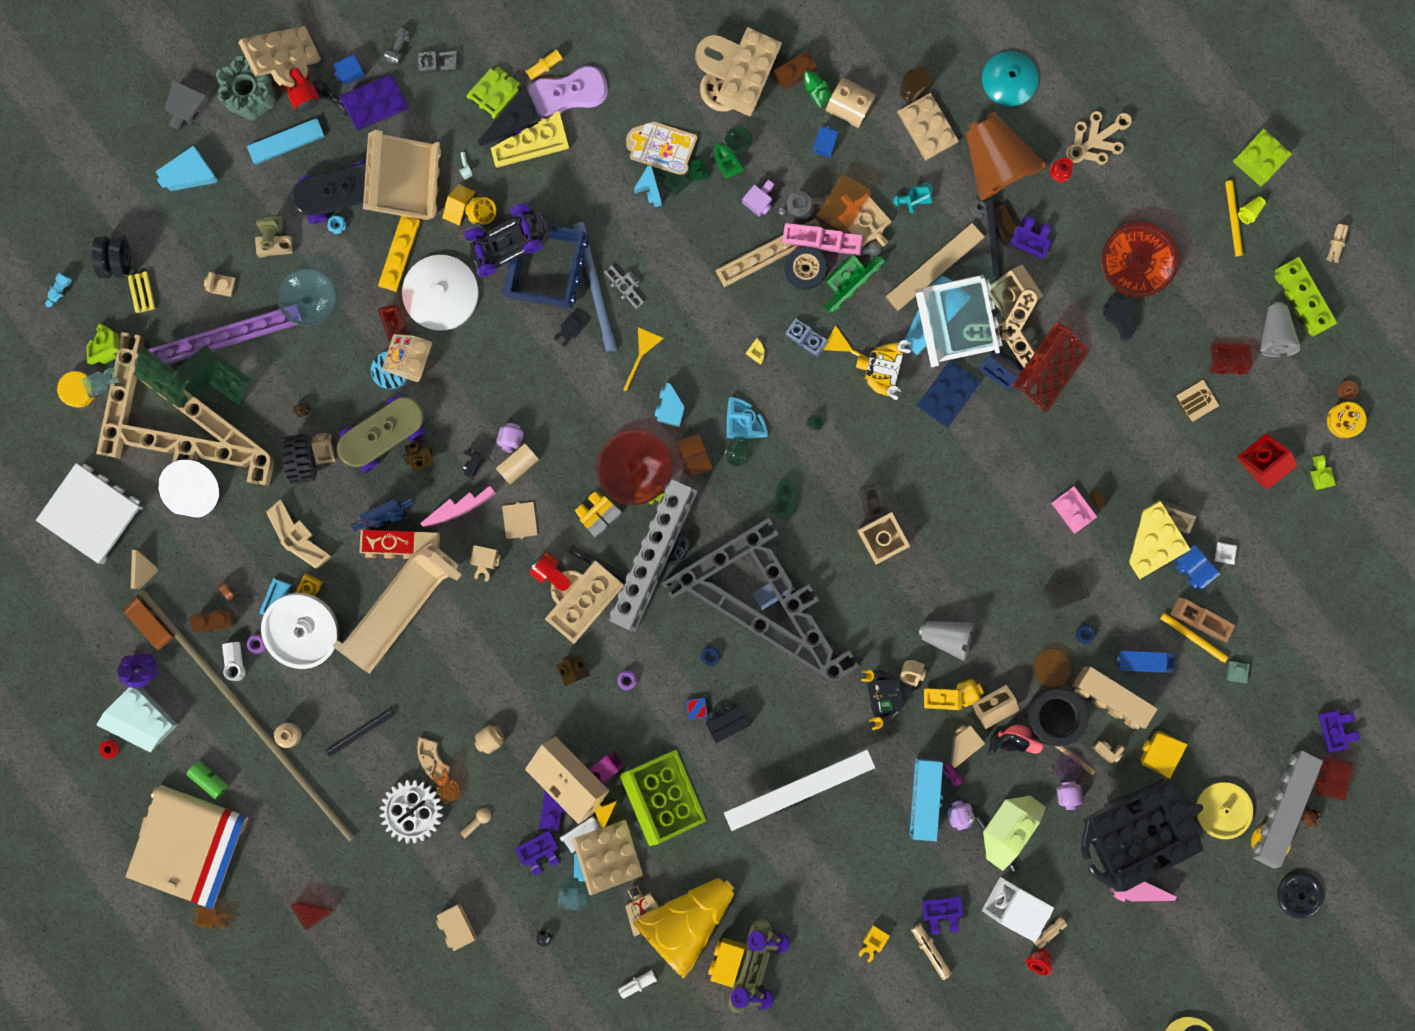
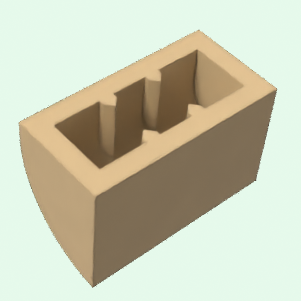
M524 444L496 469L511 485L538 462L539 459Z

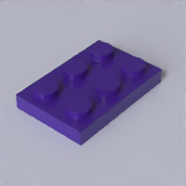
M392 74L340 95V100L356 131L408 110V105Z

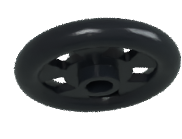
M1294 872L1284 877L1277 889V899L1281 909L1287 915L1304 919L1313 916L1319 911L1323 904L1324 892L1320 882L1313 875L1306 872ZM1297 880L1299 885L1292 889L1289 884ZM1307 881L1313 886L1310 891L1304 886ZM1300 892L1304 893V897L1302 899H1299L1298 894ZM1290 893L1292 901L1286 902L1285 894ZM1311 895L1316 897L1313 905L1308 904ZM1296 904L1304 905L1303 911L1295 910Z

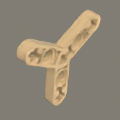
M1026 288L1021 292L1006 321H997L999 328H996V335L1000 333V326H1003L1002 330H1007L1009 326H1012V329H1016V331H1013V334H1009V331H1003L1000 337L1001 340L1007 341L1021 365L1028 371L1036 370L1040 363L1037 352L1022 331L1023 325L1037 302L1038 293L1033 288ZM1031 293L1034 300L1030 299L1027 306L1023 305L1026 299L1024 294L1028 295ZM1022 309L1025 312V316L1020 319L1015 317V310ZM972 321L967 323L963 330L964 337L971 341L993 340L992 335L986 332V328L990 326L989 321ZM980 326H983V335H980L981 331L975 332L974 335H971V332H967L970 327H973L974 330H980ZM1022 341L1026 344V349L1018 350L1015 344ZM1029 350L1028 356L1031 360L1035 359L1034 365L1031 363L1027 364L1028 358L1024 354Z

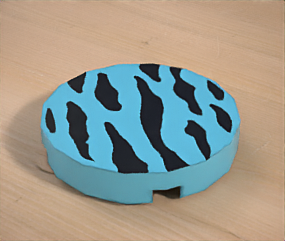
M387 352L379 354L373 360L371 366L373 380L380 387L388 390L399 388L407 379L383 371L382 367Z

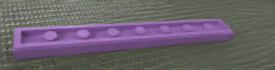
M294 304L148 349L154 368H158L303 323L298 305Z

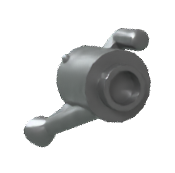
M797 191L789 196L787 200L788 209L781 207L778 212L782 217L792 214L796 219L806 221L813 214L814 205L824 204L825 206H831L833 198L829 194L824 197H810L805 192Z

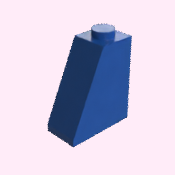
M1120 651V655L1117 656V666L1122 671L1174 673L1175 653Z

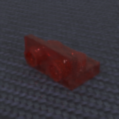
M1211 344L1212 364L1210 373L1237 375L1249 373L1252 366L1250 345Z

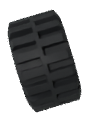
M307 433L282 438V463L286 478L290 484L316 480L317 465L311 444L312 440Z

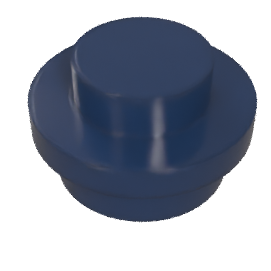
M1081 625L1076 630V638L1080 643H1091L1095 638V630L1090 625Z
M707 647L702 651L701 660L705 665L713 666L719 662L720 653L716 648Z

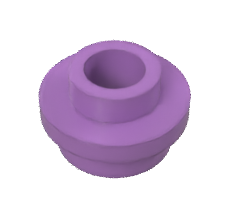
M252 635L248 639L247 648L251 653L259 654L266 649L261 635ZM257 640L260 642L258 648L254 647V642Z
M623 671L619 674L617 682L620 688L630 690L635 687L637 678L633 672ZM625 677H630L631 682L629 684L624 683L623 679Z

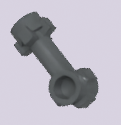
M399 28L396 31L395 36L397 39L393 48H387L384 54V59L391 64H399L401 62L402 54L399 51L404 41L408 42L410 38V33L407 30Z

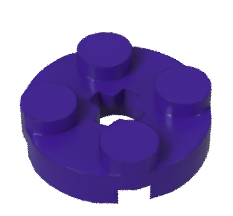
M151 654L127 655L121 659L117 673L121 683H126V686L130 688H139L148 685V681L152 678L154 680L157 677L158 667Z

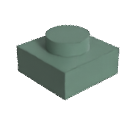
M1229 661L1226 680L1247 683L1249 664Z

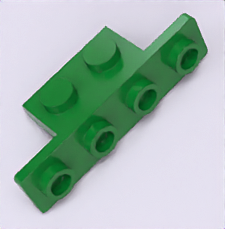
M850 255L824 280L835 293L823 306L824 310L830 313L837 311L841 307V303L845 299L852 297L855 290L859 286L864 285L869 280L868 277L874 272L879 271L886 260L877 255L864 267L855 255Z

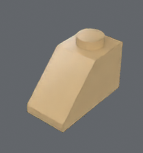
M962 725L955 731L956 735L953 737L950 762L954 768L985 744L971 725L966 727Z

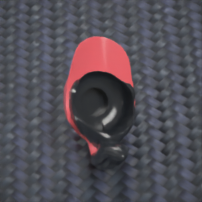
M1013 725L1005 731H996L991 735L987 755L994 754L998 748L1004 751H1028L1036 754L1042 751L1044 745L1033 739V733L1030 728L1022 725Z

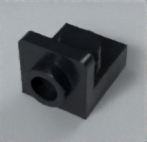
M471 448L469 451L464 449L462 453L472 459L465 463L463 475L473 480L483 459L479 457V452Z

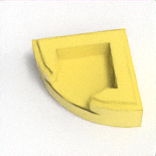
M756 338L746 354L761 365L764 360L765 351L758 338Z

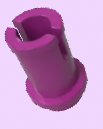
M949 762L945 767H942V773L950 781V786L953 785L956 788L964 781L962 779L963 776H959Z

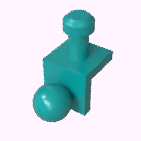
M927 182L920 186H911L906 196L895 195L893 203L896 206L908 204L910 213H914L918 204L933 203L931 195L933 193V186Z

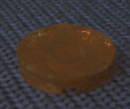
M1044 650L1034 659L1032 665L1033 676L1043 686L1051 688L1061 686L1070 677V660L1059 650Z

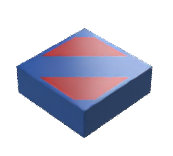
M705 698L686 701L689 720L708 717Z

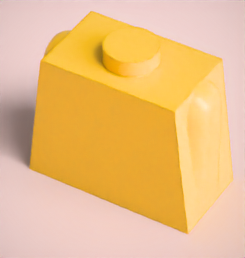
M1157 731L1143 745L1142 750H1144V753L1140 759L1141 763L1165 778H1171L1187 744L1162 731Z

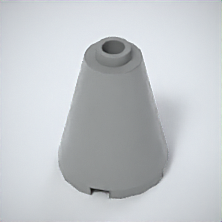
M1274 302L1268 307L1260 346L1264 356L1281 357L1279 353H1287V356H1290L1300 351V343L1288 306L1283 302Z
M926 621L925 624H921L919 635L922 636L923 641L965 661L972 640L970 632L973 633L974 623Z

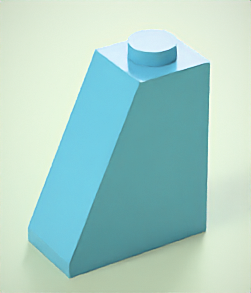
M194 146L155 171L159 176L157 178L159 184L163 188L167 187L170 191L212 184L219 181Z

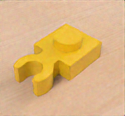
M872 925L863 940V943L867 944V946L861 948L858 955L861 957L864 952H868L870 955L867 961L870 963L874 958V950L880 953L890 935Z

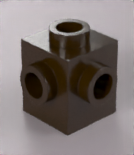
M427 439L404 446L406 454H403L405 463L410 465L413 471L435 464Z
M573 654L562 658L563 662L556 665L565 686L590 676L581 654L575 657Z

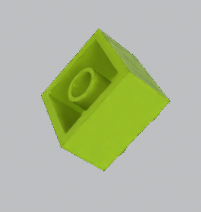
M1262 129L1232 162L1261 187L1292 153L1265 129Z

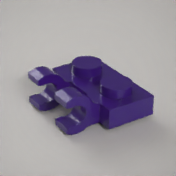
M1024 216L1021 221V227H1015L1009 245L1038 258L1045 259L1051 240L1047 239L1051 226L1046 223L1043 225L1039 224L1037 234L1031 232L1035 218Z
M1339 710L1318 714L1327 752L1331 753L1349 748L1347 742L1360 740L1359 732L1354 731L1345 734L1342 723L1355 721L1354 713L1349 712L1340 715Z
M551 831L515 848L523 866L529 864L534 876L543 872L536 859L546 855L551 866L560 863L554 852L559 847Z
M960 896L921 901L923 920L930 921V932L932 934L940 933L938 919L949 918L950 931H959L957 917H963Z

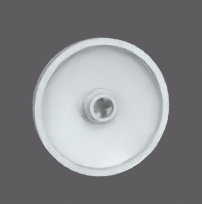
M433 255L417 262L407 273L402 288L403 303L409 315L419 325L436 331L454 329L466 322L474 312L479 297L478 284L470 268L459 259L448 255Z
M291 593L277 599L266 610L262 619L261 634L267 650L276 660L292 668L306 669L321 664L332 654L335 649L332 646L339 638V627L333 611L322 600L306 593Z

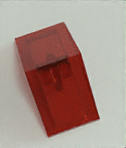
M397 304L378 308L388 341L392 340L393 334L407 335L401 308Z
M297 901L291 904L293 912L305 930L333 913L331 908Z

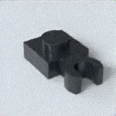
M572 312L560 326L563 332L557 333L554 340L557 341L559 337H564L565 341L562 343V346L565 347L569 342V337L571 336L576 339L587 324Z

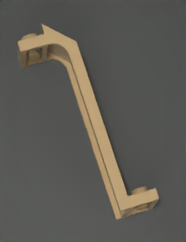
M432 542L410 557L343 644L336 640L332 647L370 674L438 584L447 577L456 581L460 578L462 574L457 571L459 565Z

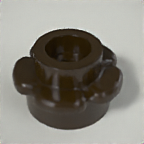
M308 403L293 406L294 412L292 414H297V417L309 415L308 411L311 408H309Z

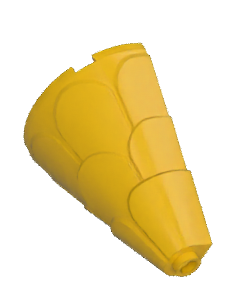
M717 878L688 891V894L669 901L665 905L638 917L633 922V925L684 979L694 966L703 947L706 946L716 925L720 923L734 896L732 891L735 888L727 880L723 882L720 878Z

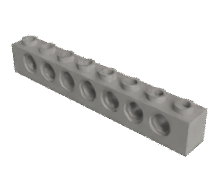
M674 480L667 484L665 496L657 506L658 512L650 522V530L642 540V548L634 558V566L626 576V584L618 594L619 600L611 610L609 621L627 630L636 631L698 492L697 490ZM678 498V504L673 507V500ZM670 515V522L665 524V518ZM659 533H662V540L658 542L657 536ZM654 550L655 556L650 560L649 554ZM646 568L647 574L642 577L641 572ZM638 585L639 592L635 595L634 588ZM630 603L631 610L627 613L626 606Z

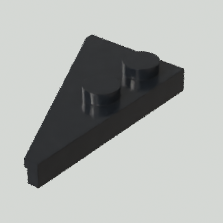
M526 86L519 91L478 140L480 147L541 121Z

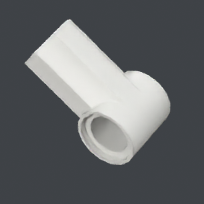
M240 642L225 643L222 645L225 664L224 676L229 680L240 681L246 674L242 662ZM234 667H237L238 674L233 677L231 671Z

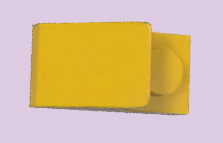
M617 800L602 806L601 802L595 810L601 828L606 826Z

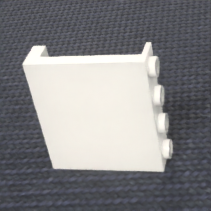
M85 463L83 465L75 464L36 521L98 564H104L108 559L106 555L139 509L142 510L143 507L139 505L140 501L137 498L124 495L125 490L117 485L113 487L108 484L109 479L101 474L97 476L92 473L94 469Z

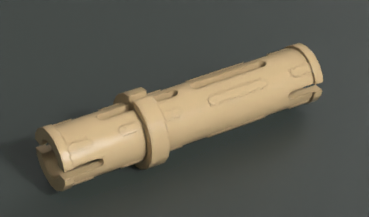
M921 923L912 927L911 932H913L918 940L920 949L924 950L941 979L944 980L950 977L952 972L934 946L932 937L929 938Z

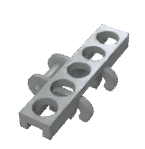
M612 265L604 271L613 282L611 287L616 286L623 294L622 299L627 298L635 309L644 303L633 289L635 286H639L638 283L640 281H635L632 278L631 271L629 273L626 272L624 277ZM609 270L614 271L615 275L613 277L609 275ZM627 278L631 281V286L625 281ZM622 284H626L628 286L626 291H622L620 289V286ZM631 293L634 294V296H633L632 298H630V297L628 296V295H630ZM637 298L640 303L636 305L633 299Z

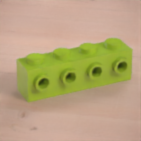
M1300 257L1275 270V279L1286 290L1284 291L1287 300L1292 301L1295 306L1294 312L1297 317H1301L1303 320V328L1307 334H1311L1313 337L1337 324Z

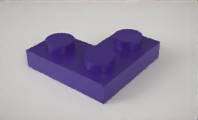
M546 790L539 828L559 831L561 813L566 811Z

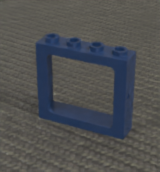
M551 225L549 239L577 243L566 296L558 297L518 290L517 286L524 255L509 262L502 294L507 298L572 309L573 304L577 301L576 289L581 282L580 270L585 264L584 252L588 248L589 237L582 230Z

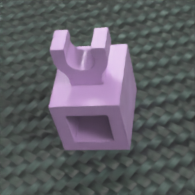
M768 180L762 189L753 185L742 199V203L759 217L762 214L766 215L772 208V205H770L772 198L768 194L773 190L774 184Z

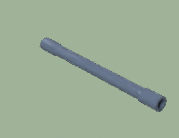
M584 222L573 225L574 229L582 230L587 234ZM588 245L584 252V265L602 330L606 353L616 351L617 347L608 320L591 250Z

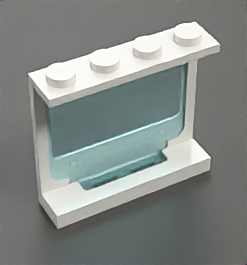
M984 274L915 289L931 367L939 366L938 362L987 351L995 350L996 353H1000L999 347L1002 346L1001 337L996 335L995 328H999L997 317H992L991 310L995 309L993 298L988 297L987 292L991 291L989 279L985 280Z

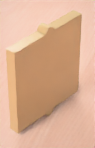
M517 502L514 505L502 506L506 539H523L527 536L538 535L534 502L521 504Z

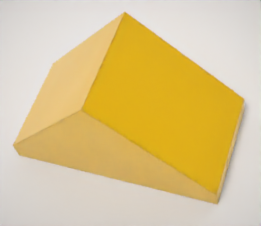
M458 184L447 198L442 218L460 226L466 214V205L469 204L470 199L474 197L476 192Z

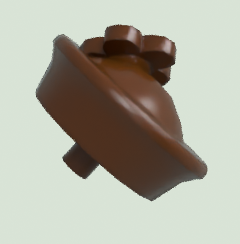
M1306 805L1301 820L1302 822L1305 821L1309 827H1317V821L1321 818L1320 812L1317 809L1312 811Z

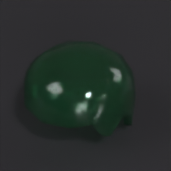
M735 126L727 130L723 142L729 152L741 155L751 148L753 136L744 126ZM736 138H737V141H738V146H736V144H735Z

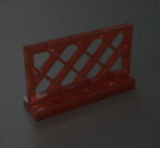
M1055 323L1012 385L1046 413L1090 352L1071 333L1072 330L1070 328ZM1068 337L1069 346L1063 347V343ZM1080 348L1082 352L1077 358H1074V349ZM1069 350V359L1063 361V351ZM1058 353V362L1052 363L1053 357ZM1069 363V370L1067 373H1064L1063 364ZM1058 366V375L1053 376L1052 367ZM1047 368V377L1042 378L1041 374ZM1059 379V385L1053 389V380ZM1048 381V390L1042 391V382ZM1034 384H1037V393L1031 394L1030 390ZM1048 394V400L1043 405L1042 395Z

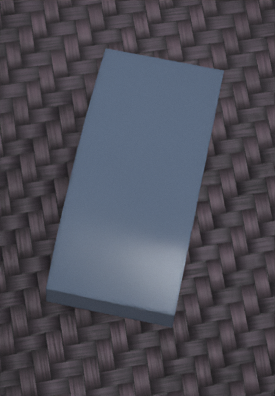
M796 318L785 332L786 336L817 358L829 343L827 339Z

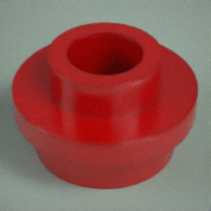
M114 740L103 741L99 747L100 755L105 759L116 757L119 753V745ZM107 746L111 747L110 753L106 752Z

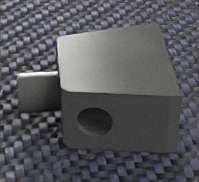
M173 80L165 105V111L172 115L168 125L176 130L180 129L183 121L193 125L210 100L206 95Z

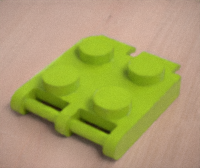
M497 66L494 70L490 68L467 94V98L474 100L479 104V108L488 111L492 118L496 120L519 93L518 89L521 85Z

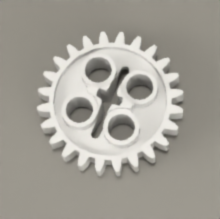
M406 780L405 786L402 782H399V789L392 786L393 793L386 792L389 798L382 799L386 805L380 807L381 810L385 811L380 817L386 820L381 824H388V828L385 831L392 830L391 837L399 835L398 841H401L403 837L406 843H409L411 838L414 843H417L418 837L421 841H424V834L428 837L432 836L430 830L437 831L434 825L441 824V821L437 819V817L443 816L442 813L438 812L443 806L437 804L441 798L435 799L434 796L437 794V791L431 793L432 786L424 788L425 782H422L420 786L417 780H414L412 785L409 780ZM410 793L417 794L418 800L416 803H412L409 800ZM425 800V804L415 810L414 815L411 814L398 823V819L409 812V808L411 809ZM395 805L402 807L401 815H397L394 812ZM422 808L429 810L430 815L428 818L421 816ZM407 820H411L414 823L413 830L406 828L405 823Z

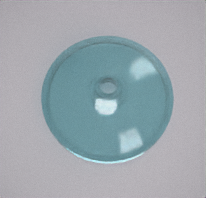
M301 269L292 272L282 281L278 289L277 298L280 310L288 320L302 326L317 325L326 320L334 310L336 303L334 286L324 274L316 270ZM308 297L311 299V302L305 303L304 299Z

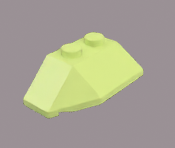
M1032 796L1004 800L983 831L986 859L1003 871L1018 856L1040 824L1046 807Z

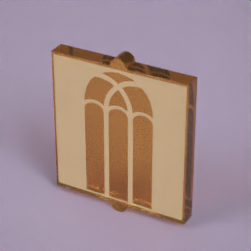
M1204 379L1175 396L1181 406V411L1185 412L1191 423L1220 406L1213 395L1214 392L1209 389Z

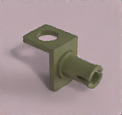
M282 216L264 217L262 220H256V224L263 235L262 247L267 249L273 248L274 236L282 235Z

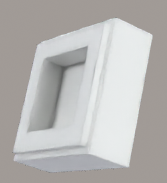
M1217 542L1214 561L1234 565L1237 545Z

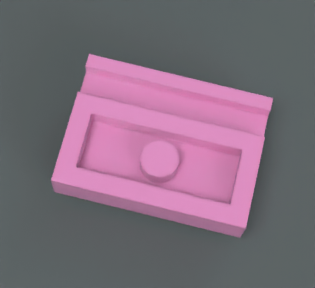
M1072 487L1051 503L1074 534L1097 518L1075 487Z

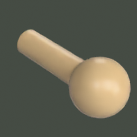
M487 808L479 809L476 813V818L460 834L466 838L481 823L489 822L491 819L490 810Z

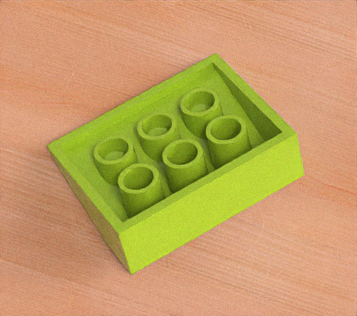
M677 750L619 774L649 846L660 844L706 822Z

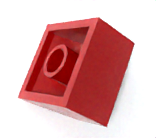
M1268 434L1262 436L1237 457L1252 477L1267 490L1297 466L1292 452Z

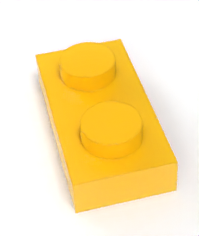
M925 688L924 708L962 709V690Z

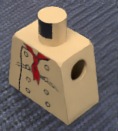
M638 886L628 890L632 901L625 905L634 937L641 933L633 925V922L638 917L661 907L651 892L642 895Z

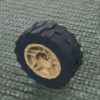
M806 246L796 248L794 252L792 251L785 264V273L790 284L802 290L813 289L819 286L827 272V262L824 259V255L818 249ZM804 264L810 267L809 271H803L802 267Z

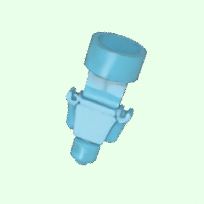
M62 272L57 274L54 286H50L47 297L49 299L45 302L48 308L52 307L54 302H57L63 296L64 287L69 286L73 280Z

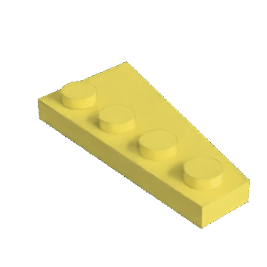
M559 111L554 113L553 116L539 121L538 124L529 129L526 128L518 135L491 147L496 168L569 149Z

